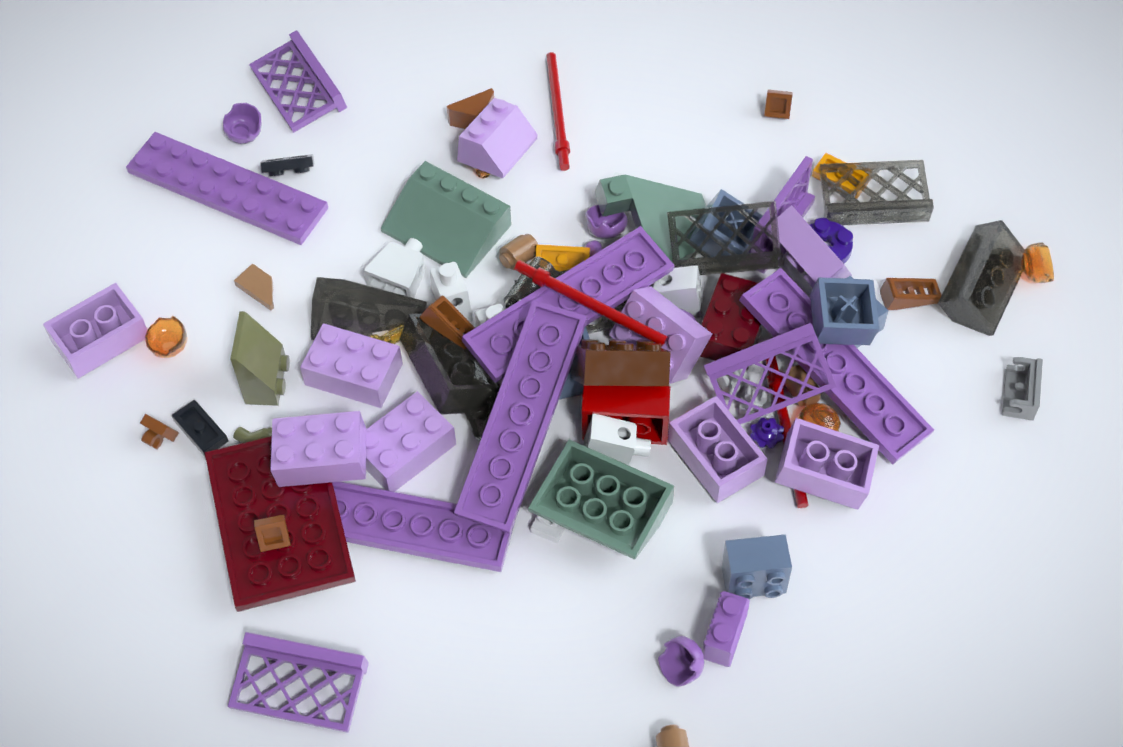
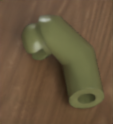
M239 427L234 432L233 438L240 443H246L272 436V428H263L251 433L243 427Z

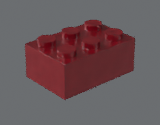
M725 273L720 274L702 322V326L711 332L712 336L700 357L716 361L758 344L764 326L739 301L742 294L757 285V282Z

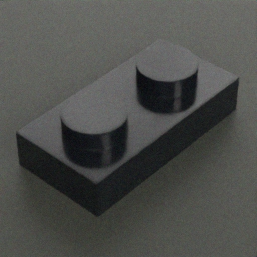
M313 154L262 160L260 164L262 173L268 172L269 176L284 175V170L294 169V173L310 171L309 167H313L315 162Z
M195 399L171 415L173 421L204 457L205 452L217 450L229 442L227 435Z

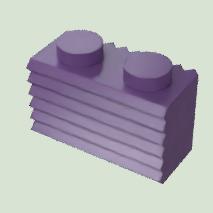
M726 591L720 593L709 630H707V635L703 642L702 652L704 660L726 667L731 666L750 604L748 598Z

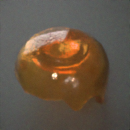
M1043 242L1027 246L1021 259L1022 270L1026 277L1034 283L1053 282L1054 270L1049 247L1044 245Z
M173 315L171 318L159 317L146 332V346L157 357H175L184 350L187 344V330L183 323Z
M818 402L807 405L797 417L798 419L838 432L841 426L837 412L831 406Z

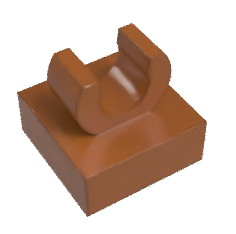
M768 89L764 116L789 119L793 92Z
M147 414L144 415L140 422L141 425L148 428L141 441L157 450L162 445L164 438L174 442L179 434L178 431Z
M284 515L254 520L260 552L290 546V538Z

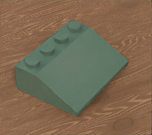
M424 161L407 181L382 225L381 232L403 244H406L410 238L418 240L423 246L420 253L441 265L456 262L461 275L467 278L512 225L510 205Z
M569 439L530 504L528 511L635 560L660 527L673 503L674 485Z

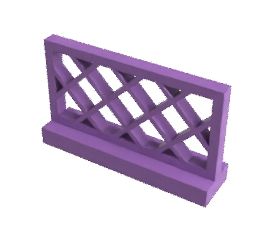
M298 30L288 34L291 39L290 41L249 64L293 133L335 108L338 112L348 108L342 94ZM292 50L291 60L281 59L283 54ZM266 64L272 65L269 73L259 72L258 70ZM278 66H287L286 73L277 74ZM294 67L304 68L301 76L291 75ZM273 80H282L280 89L270 88ZM289 81L299 82L296 90L286 89ZM305 83L315 84L312 92L302 91ZM283 96H293L290 105L281 104ZM300 97L310 98L307 106L297 105ZM316 99L326 100L327 102L319 108L313 107ZM294 112H303V117L293 123L291 119Z
M805 156L755 226L752 247L749 254L741 261L742 264L765 274L780 252L769 239L772 233L767 226L791 205L804 218L814 204L815 196L807 192L813 162L812 158Z
M811 323L704 365L716 396L728 410L733 399L749 406L745 416L737 419L740 425L837 387ZM811 341L817 352L812 363L796 357L800 346ZM796 348L793 355L786 353V351ZM783 354L792 358L785 374L770 368L775 355ZM818 357L820 359L822 367L815 365ZM769 358L767 365L759 363L760 361ZM794 360L810 366L804 382L788 375ZM755 364L765 369L759 384L743 378L748 366ZM813 367L825 372L829 384L817 388L807 383ZM743 369L740 376L733 374V372ZM768 370L783 376L777 392L761 386ZM729 375L738 379L732 395L720 389L717 381L718 378ZM786 378L802 384L798 396L789 398L780 394ZM741 381L757 387L751 402L735 396ZM805 386L813 389L802 394ZM760 389L776 395L772 405L764 409L754 404ZM723 395L730 397L728 404H726ZM778 397L786 400L776 404ZM752 407L760 410L749 415Z
M245 632L242 643L245 647L228 703L230 709L349 733L363 675L367 673L369 665L365 656ZM251 656L263 658L267 665L265 669L254 676H251L247 669ZM268 659L275 660L276 662L270 664ZM284 663L292 664L297 673L281 682L274 669ZM297 665L305 666V668L300 671ZM313 669L322 670L327 679L311 689L304 675ZM327 671H329V672H334L335 674L332 675V676H329V674L327 673ZM271 672L278 685L262 694L256 681ZM245 675L248 677L246 681H244ZM343 675L354 676L352 688L341 695L333 681ZM301 678L308 691L292 701L285 687ZM252 684L259 697L249 704L239 703L238 699L241 690ZM330 684L338 697L322 707L315 693ZM282 690L289 703L279 710L271 709L266 699ZM311 696L318 710L309 716L300 715L296 705ZM350 696L349 701H348V705H347L346 702L344 701V699H346V698H348V697ZM262 702L265 708L258 707L257 705ZM340 702L346 710L343 724L330 721L325 713ZM292 708L295 714L288 713L287 711ZM322 714L325 720L317 719V717Z

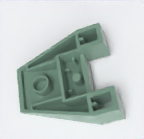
M626 174L600 179L595 195L602 217L631 211L635 227L641 226L674 264V268L703 251L689 242L706 208L701 193Z

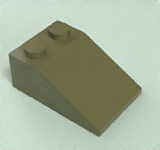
M240 311L230 360L244 402L249 405L279 406L280 395H284L286 389V382L283 377L284 371H289V355H285L283 344L248 313Z

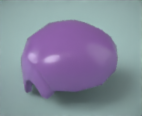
M236 103L232 106L230 112L224 115V133L234 142L239 144L252 142L261 132V113L255 106L249 103Z
M598 204L590 207L585 213L589 231L598 238H614L625 230L628 223L624 212L602 217Z
M678 636L664 643L666 650L659 656L658 662L662 674L669 683L680 687L690 684L700 677L705 663L704 655L694 640L686 636Z

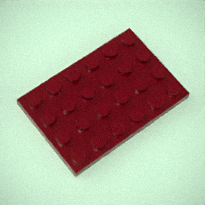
M272 436L205 452L228 575L237 612L356 582L333 482L278 487L271 472ZM284 515L290 538V546L260 552L254 520Z

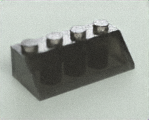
M1003 220L975 226L938 302L952 322L988 336L994 335L1030 258V255Z
M422 314L408 315L400 341L441 415L466 413L499 391V384L492 380L468 348L463 349L427 325L419 318Z

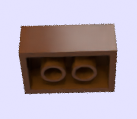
M582 339L581 344L577 346L571 365V378L583 385L669 386L671 351L661 348L662 344L648 340H637L636 345L626 343L625 340H609V345H605V343H600L598 340Z

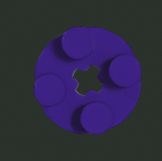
M818 218L814 223L810 224L824 242L831 243L832 247L829 245L828 247L845 264L849 260L853 249L852 232L839 223L829 221L827 218Z

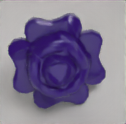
M764 417L760 418L758 423L750 427L752 431L750 438L760 448L767 446L772 449L776 443L782 442L784 439L782 435L784 428L778 425L774 418L769 420Z

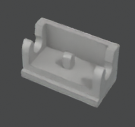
M1014 357L1013 364L1016 365H1007L1002 416L1034 421L1040 407L1043 359Z

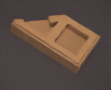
M252 263L234 280L235 286L272 311L274 309L272 276Z

